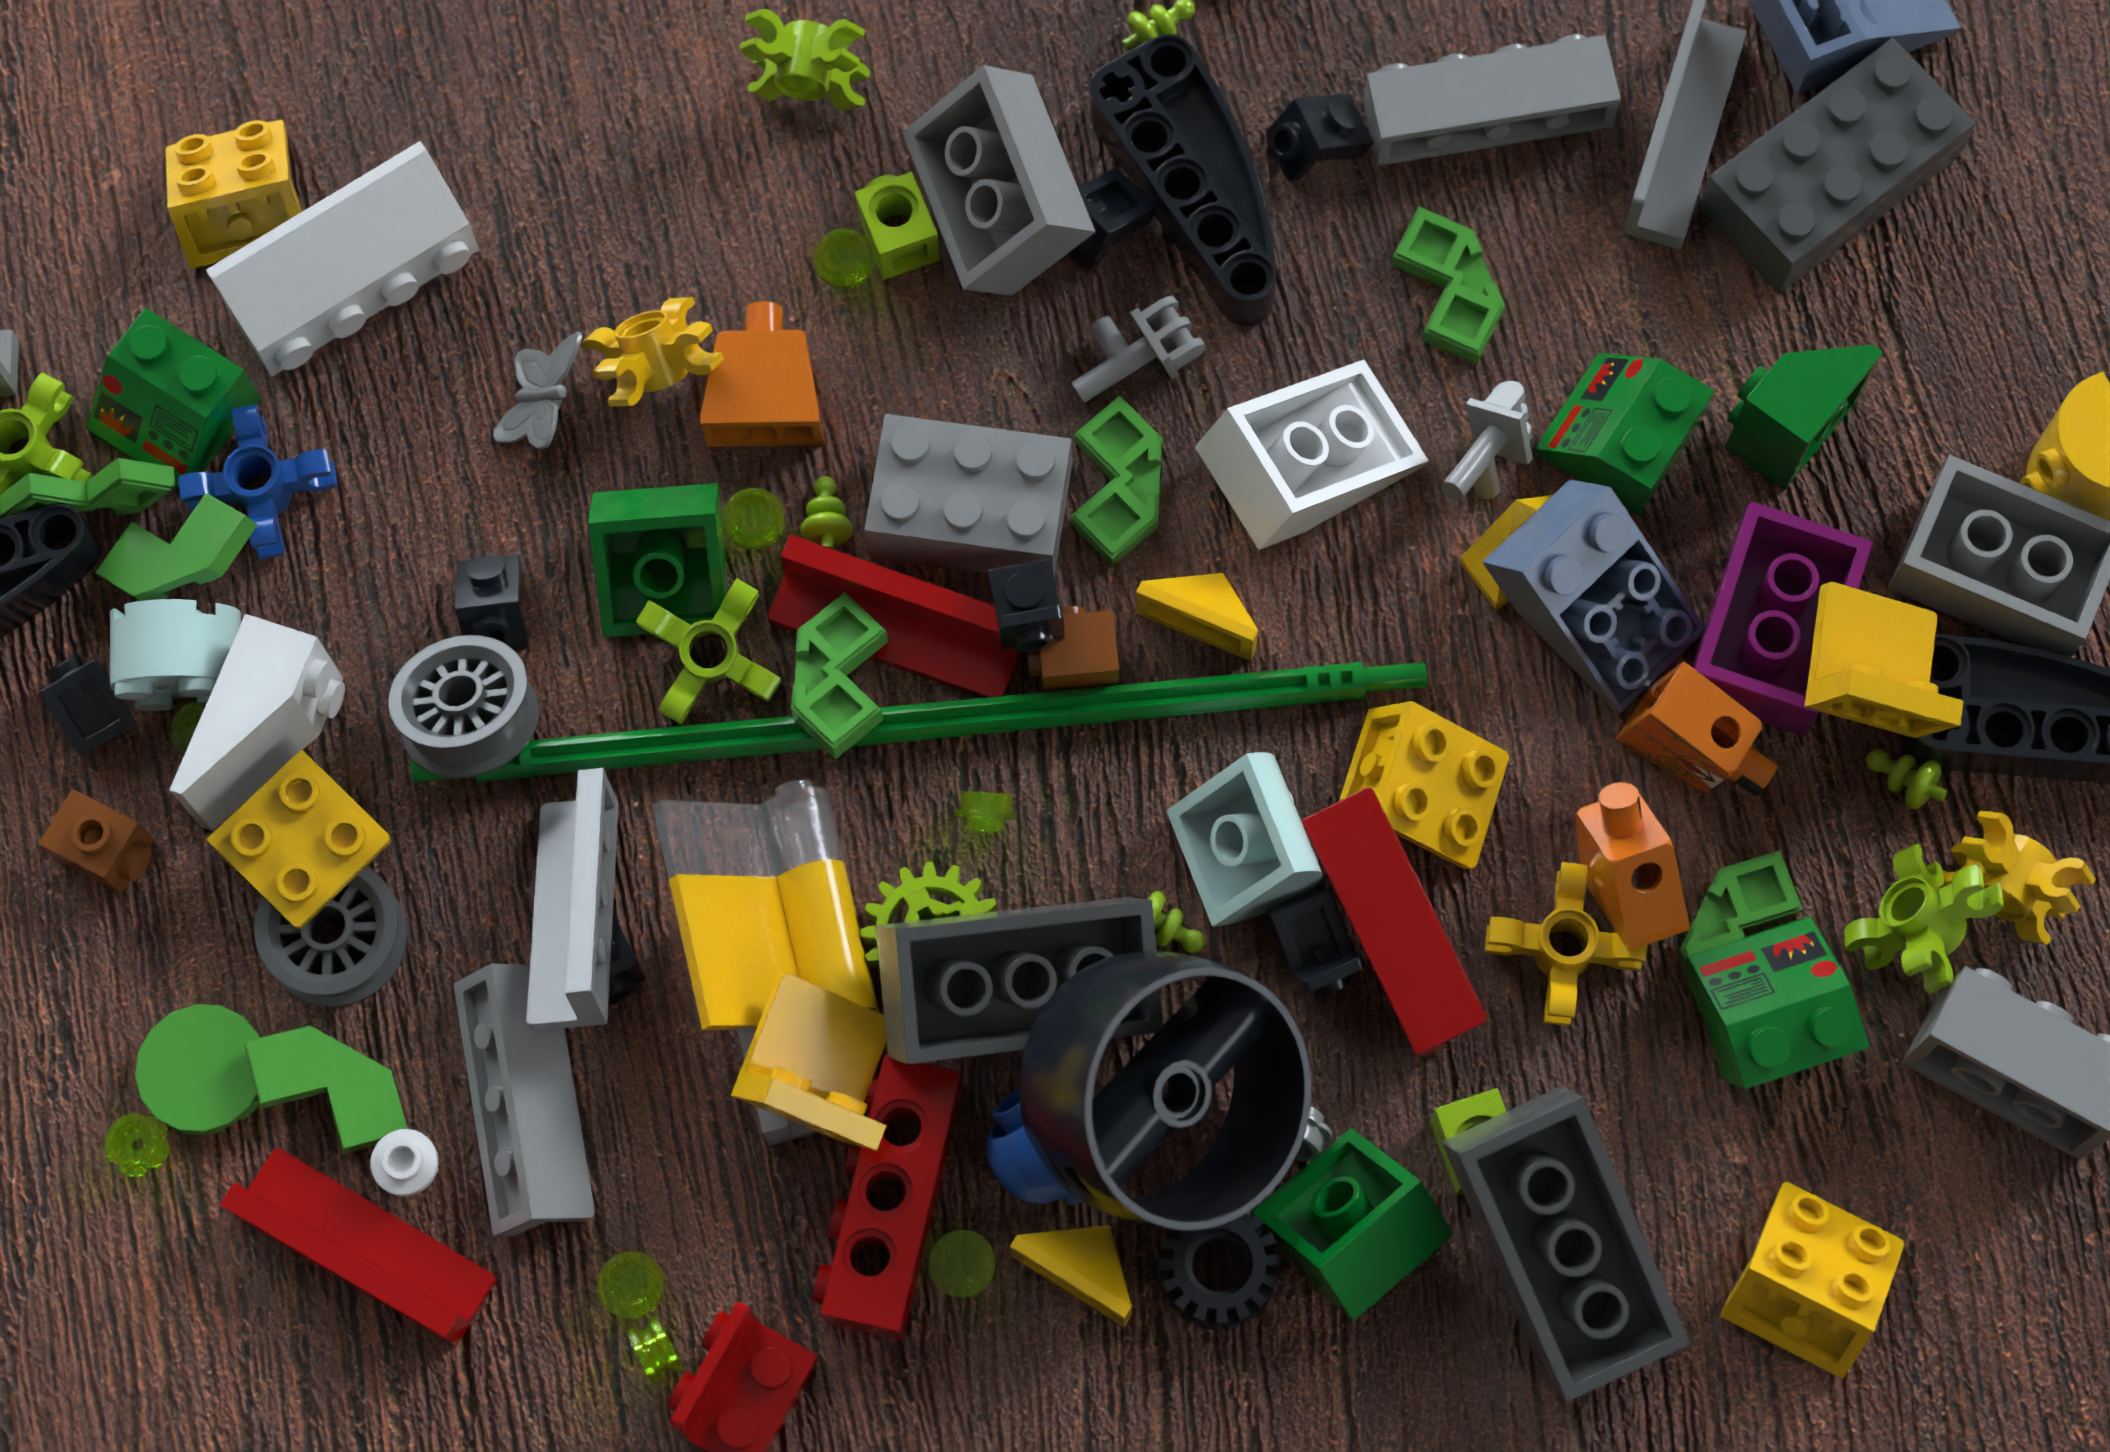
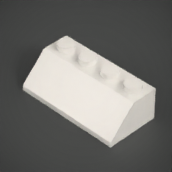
M419 141L206 269L233 320L272 377L282 370H292L300 367L311 358L315 350L336 337L344 338L354 334L365 324L366 319L387 306H397L408 301L416 294L420 286L438 275L450 274L459 270L469 261L471 255L480 249L470 223L422 142Z

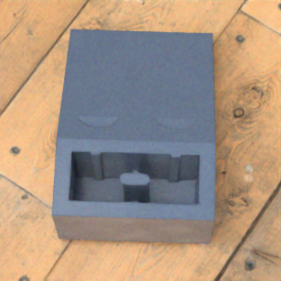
M1747 0L1797 95L1837 80L1891 38H1894L1907 52L1957 34L1961 30L1946 0Z
M1569 479L1482 562L1514 609L1617 713H1621L1703 634L1704 625L1611 487Z

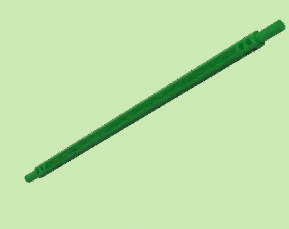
M1359 661L1349 662L1348 664H1327L1326 666H1306L1304 668L880 707L883 721L853 746L1297 704H1319V702H1340L1351 699L1361 700L1365 699V693L1427 687V669L1425 662L1363 667L1362 662ZM793 716L540 740L530 739L525 748L511 761L491 772L474 777H476L477 783L490 782L491 780L502 781L512 780L513 778H534L544 775L576 773L578 770L603 768L608 770L820 750L824 748L793 719ZM410 759L413 782L455 779L427 772Z

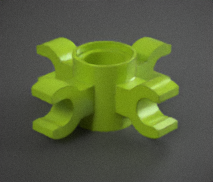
M760 9L746 15L745 22L759 31L761 39L754 37L740 43L739 50L745 57L753 60L755 65L765 70L758 81L748 85L747 91L768 102L776 100L782 94L803 101H816L827 95L831 103L842 111H851L865 105V98L856 94L851 89L850 82L854 84L869 78L871 71L863 63L859 62V57L847 51L853 41L864 37V29L847 19H839L830 27L808 20L792 21L784 27L781 19L768 9Z
M41 373L33 382L28 392L26 403L21 410L4 409L0 411V494L28 473L84 482L93 476L90 472L81 468L84 463L80 459L63 450L53 448L46 438V434L54 422L59 421L66 414L74 398L72 395L62 391L65 387L62 382L44 373ZM21 439H29L27 445L21 451L15 454H7L8 449L13 443Z
M736 578L712 620L699 621L693 625L686 623L650 600L647 602L636 623H638L639 627L679 649L680 658L684 664V668L658 708L662 714L682 725L706 683H715L726 678L764 701L770 702L782 682L781 678L740 655L734 638L760 596L758 590ZM708 635L717 636L727 644V655L720 665L714 668H702L692 661L691 652L693 645L701 637Z
M1916 843L1894 854L1893 864L1899 880L1882 897L1879 905L1880 917L1877 919H1857L1844 928L1845 949L1853 952L1864 946L1865 966L1869 970H1874L1888 965L1893 960L1895 952L1906 948L1901 955L1905 974L1910 977L1921 971L1924 978V990L1928 994H1932L1953 983V971L1947 956L1955 951L1963 941L1967 931L1966 919L1969 917L1986 918L1997 914L2004 907L2002 887L1998 883L1984 889L1982 868L1978 865L1968 866L1959 870L1953 876L1952 883L1942 887L1944 875L1941 865L1935 861L1925 866L1922 859V849Z

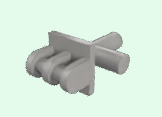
M1174 296L1164 297L1140 312L1139 308L1130 312L1143 337L1129 346L1110 316L1103 317L1091 325L1089 330L1106 355L1107 360L1071 382L1084 403L1156 357L1172 380L1179 376L1178 369L1193 361L1205 351L1206 345L1202 339L1193 338L1189 332L1193 325L1188 317H1180L1176 312L1179 303ZM1161 322L1164 327L1154 333L1151 328ZM1175 343L1177 349L1167 354L1165 348Z
M1505 381L1497 385L1484 402L1473 398L1467 401L1466 408L1473 445L1441 485L1442 492L1449 499L1461 501L1473 485L1479 498L1491 499L1496 497L1500 492V484L1495 456L1526 465L1533 459L1530 447L1532 430L1527 422L1529 414L1526 404L1523 403L1525 391L1521 383Z

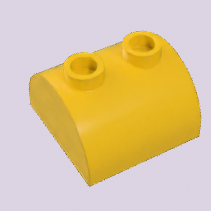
M2100 372L2080 382L2067 395L2032 449L2027 464V475L2021 478L2020 484L2110 521V382L2105 373Z

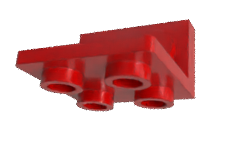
M737 1301L730 1314L720 1311L714 1318L701 1346L709 1352L696 1375L687 1371L681 1377L667 1404V1409L674 1412L669 1421L672 1428L684 1440L706 1452H768L820 1359L818 1354L759 1323L751 1308Z

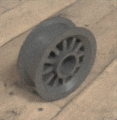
M465 635L451 637L424 648L400 669L389 692V712L393 723L402 735V741L409 757L425 771L442 777H474L503 766L516 757L529 743L539 719L538 699L533 688L528 683L526 669L521 658L505 643L485 636Z
M367 866L344 888L346 891L341 899L339 892L301 929H296L292 924H289V921L264 897L260 901L254 925V936L259 956L268 971L287 991L307 1003L324 1007H339L360 1002L385 986L395 974L402 961L407 942V926L403 910L381 877ZM363 897L367 899V901L358 905ZM376 916V922H367ZM335 919L345 921V929L339 939L329 944L317 942L318 932L325 923ZM362 939H374L372 946L364 943ZM286 941H296L289 946L286 944ZM356 952L364 956L357 964L352 959ZM303 959L299 967L294 964ZM343 962L347 970L337 973L338 963ZM322 964V975H318L316 972Z

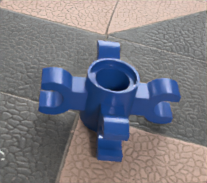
M257 404L233 408L232 419L238 448L226 459L223 472H195L179 476L180 499L182 503H188L190 514L205 493L227 505L238 503L242 510L248 514V518L258 525L249 539L251 547L257 548L259 559L285 555L284 542L278 515L289 506L293 492L302 490L325 491L338 487L335 464L333 461L329 462L327 449L311 450L301 453L295 458L279 461L276 455L268 448L267 425L264 416L259 417ZM259 474H271L269 481L263 487L256 490H246L248 482L253 477Z

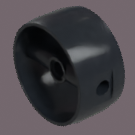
M1142 951L1111 956L1083 968L1068 979L1053 994L1038 1015L1025 1045L1019 1075V1104L1024 1130L1053 1177L1072 1195L1092 1208L1155 1229H1208L1233 1221L1261 1203L1280 1183L1292 1165L1305 1135L1311 1106L1312 1081L1307 1049L1295 1020L1277 996L1253 978L1223 963L1165 951ZM1190 977L1200 985L1199 989L1092 1099L1094 1081L1104 1049L1111 1035L1128 1012L1143 998L1168 983ZM1234 1066V1083L1229 1110L1223 1127L1208 1153L1193 1170L1170 1187L1149 1196L1129 1199L1119 1187L1176 1127L1191 1126L1202 1118L1209 1107L1212 1095L1211 1090ZM1168 1079V1092L1162 1100L1163 1085Z

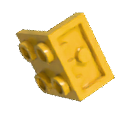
M283 120L272 122L250 121L242 124L236 130L212 136L202 134L191 135L166 148L167 206L190 269L220 262L302 212L291 179L287 131Z
M1829 582L1823 584L1819 592L1805 707L1913 738L1961 726L1963 700L1938 694V686L1930 683L1937 614L1931 610L1839 583Z
M1413 701L1368 709L1340 800L1364 788H1372L1396 835L1462 869H1473L1476 867L1508 764L1509 754L1507 751Z
M302 749L206 839L217 854L235 872L238 871L296 929L303 928L391 843L389 834Z
M790 973L778 974L730 1096L839 1142L877 1151L887 1125L864 1116L867 1108L864 1100L887 1042L884 1015Z
M1784 1182L1777 1192L1752 1258L1729 1294L1720 1317L1843 1379L1875 1331L1904 1248V1241L1789 1182Z

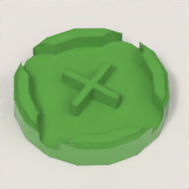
M195 1004L171 1012L150 1030L139 1049L135 1078L141 1100L160 1122L183 1134L210 1136L225 1131L224 1128L232 1126L238 1120L242 1122L255 1111L259 1104L245 1052V1041L261 1038V1036L244 1016L222 1005Z

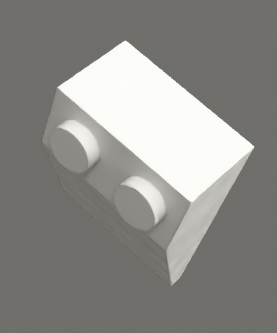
M1365 360L1227 408L1195 446L1258 550L1312 529L1422 468L1429 461Z
M248 614L244 615L169 790L201 827L213 831L259 790L294 755L320 735L327 717L332 719L338 713L344 698L345 684L342 682L343 677L318 637Z

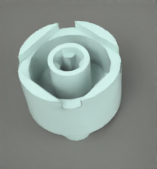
M184 599L131 602L124 604V614L115 608L110 611V689L115 692L114 696L120 699L134 700L135 709L146 711L173 709L174 698L197 697V705L205 707L241 625L240 610L229 605L216 603V615L204 614L196 610V600Z

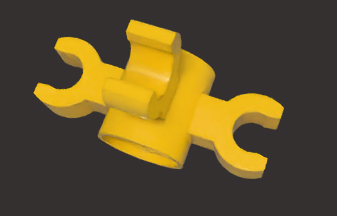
M693 297L670 298L663 303L660 310L647 311L635 315L622 322L615 331L604 327L598 328L580 343L583 350H598L606 358L592 371L594 378L599 380L617 379V389L607 400L610 407L635 405L641 399L643 392H654L668 388L682 380L688 374V371L695 375H707L724 360L721 352L708 353L698 345L713 331L711 324L701 321L694 322L690 326L686 324L687 311L695 304Z
M1979 811L1976 817L1983 826L1984 838L1964 837L1961 844L1953 845L1950 852L1961 869L1972 865H1978L1982 868L1984 889L1996 883L2002 887L2004 907L1994 916L2006 921L2015 922L2017 934L2022 940L2048 945L2051 937L2045 930V916L2063 919L2066 914L2078 912L2080 904L2071 890L2067 888L2075 884L2093 885L2096 880L2081 859L2065 858L2056 862L2053 854L2045 846L2029 837L2014 834L2012 823L2005 814ZM1943 871L1944 884L1942 887L1952 883V878L1958 871Z
M1561 862L1560 871H1557L1554 911L1545 918L1542 925L1524 923L1523 921L1507 917H1491L1490 925H1487L1484 952L1496 955L1520 954L1533 956L1537 967L1548 976L1544 1008V1023L1570 1026L1571 1018L1575 1017L1577 976L1584 972L1589 963L1608 965L1621 970L1640 971L1642 962H1646L1647 945L1628 951L1617 932H1599L1593 918L1583 911L1588 865ZM1560 931L1573 934L1581 944L1582 953L1576 956H1563L1557 953L1550 944L1549 936Z

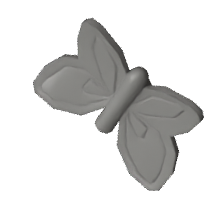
M577 331L567 337L549 356L540 350L523 349L517 353L515 357L516 378L523 389L519 390L515 395L518 404L506 412L494 429L493 438L499 444L516 443L528 437L529 443L540 450L549 447L557 425L558 409L562 404V400L567 395L566 387L559 383L568 375L576 358L582 333Z

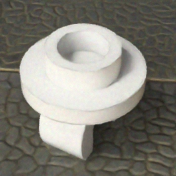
M399 1129L385 1135L377 1143L371 1156V1171L375 1181L385 1191L396 1196H411L423 1191L431 1184L438 1171L439 1159L435 1146L424 1134L412 1129Z

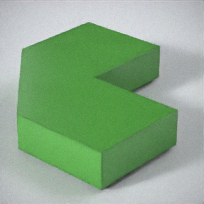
M1418 206L1393 255L1392 266L1444 288L1423 331L1422 340L1478 365L1500 321L1505 304L1497 285L1493 283L1482 257L1483 251L1475 231Z
M1121 396L1117 397L1074 434V443L1112 481L1070 516V524L1112 567L1158 528L1162 438Z
M117 458L86 482L28 473L0 494V517H9L51 504L72 506L79 513L103 508H113L117 516L140 513L176 487L174 467Z
M205 493L170 544L131 522L95 573L138 601L165 599L170 596V590L194 581L202 585L221 578L258 525L246 515Z
M846 592L797 630L796 669L791 702L793 719L834 759H837L883 721L882 710L847 675L888 643L887 631Z
M1780 850L1719 869L1706 893L1690 930L1677 953L1700 1014L1702 1013L1701 1006L1685 957L1744 938L1745 932L1799 916L1803 911Z
M306 1026L245 1041V1052L260 1108L264 1109L326 1093L342 1154L376 1146L390 1132L407 1129L392 1071L316 1028Z

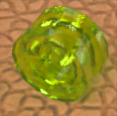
M657 1315L648 1318L649 1325L643 1330H637L634 1327L626 1330L633 1349L653 1385L661 1381L660 1376L664 1370L673 1369L675 1372L684 1369Z

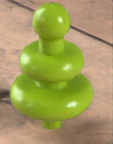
M1177 0L1173 8L1166 10L1161 5H1153L1149 10V21L1142 13L1137 11L1131 12L1128 15L1127 24L1132 35L1122 41L1127 51H1130L1159 35H1176L1177 29L1175 24L1180 20H1188L1194 15V3L1191 0Z
M822 476L815 481L814 491L818 497L812 499L807 504L806 514L808 517L801 524L800 533L805 540L833 549V546L845 543L852 536L853 526L849 519L844 516L846 506L843 501L833 497L837 490L836 482L831 477Z
M1874 749L1866 757L1867 767L1871 771L1876 773L1883 772L1888 775L1887 787L1890 791L1898 793L1907 787L1905 804L1910 809H1919L1928 801L1930 796L1942 802L1948 791L1937 785L1941 775V766L1937 761L1928 760L1916 771V759L1909 754L1903 755L1897 761L1889 758V755L1884 750Z
M1161 891L1151 893L1147 900H1152L1154 928L1157 931L1155 934L1156 944L1164 947L1169 945L1173 939L1181 943L1186 952L1198 953L1201 951L1205 944L1203 934L1195 929L1188 930L1181 925L1184 915L1180 909H1172L1167 914L1161 912L1166 901L1165 894Z

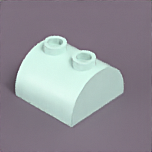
M1265 752L1245 754L1166 810L1212 927L1233 924L1265 914V910L1307 893L1323 878L1316 853L1311 847L1295 808L1292 794L1287 788L1273 754Z

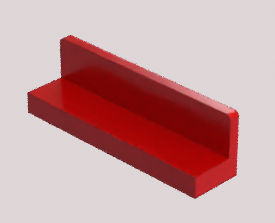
M789 534L780 556L784 576L768 612L771 624L797 633L801 626L846 592L887 631L888 643L869 657L870 659L980 698L1005 696L1022 652L1017 651L1016 647L1002 649L994 605Z
M1370 787L1364 788L1301 820L1416 1055L1425 1059L1446 1049V1042L1483 1025L1487 1021V1015L1375 791Z
M279 1148L271 1152L248 1189L234 1182L219 1204L238 1219L457 1347L496 1283V1277L490 1271Z

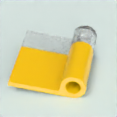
M795 780L784 783L775 789L776 796L760 805L659 800L652 804L702 1030L757 1029L775 980L780 973H790L879 1012L828 791L824 788L813 787L810 780Z

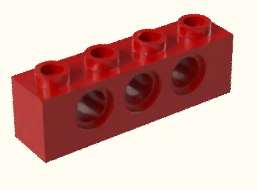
M884 1054L880 1073L875 1072L864 1103L867 1104L866 1111H870L869 1118L887 1125L885 1131L894 1120L910 1118L921 1126V1132L918 1138L907 1146H895L889 1143L884 1137L885 1131L877 1151L854 1145L849 1146L845 1173L854 1175L849 1199L838 1198L830 1224L829 1238L838 1239L833 1264H821L813 1293V1303L822 1305L820 1314L826 1324L903 1341L964 1088L962 1071L926 1063L906 1064L891 1059L888 1055ZM884 1181L897 1182L906 1190L902 1203L897 1208L889 1211L878 1210L869 1203L872 1189ZM869 1245L881 1246L890 1254L889 1263L885 1270L875 1276L861 1275L853 1268V1261L858 1251Z

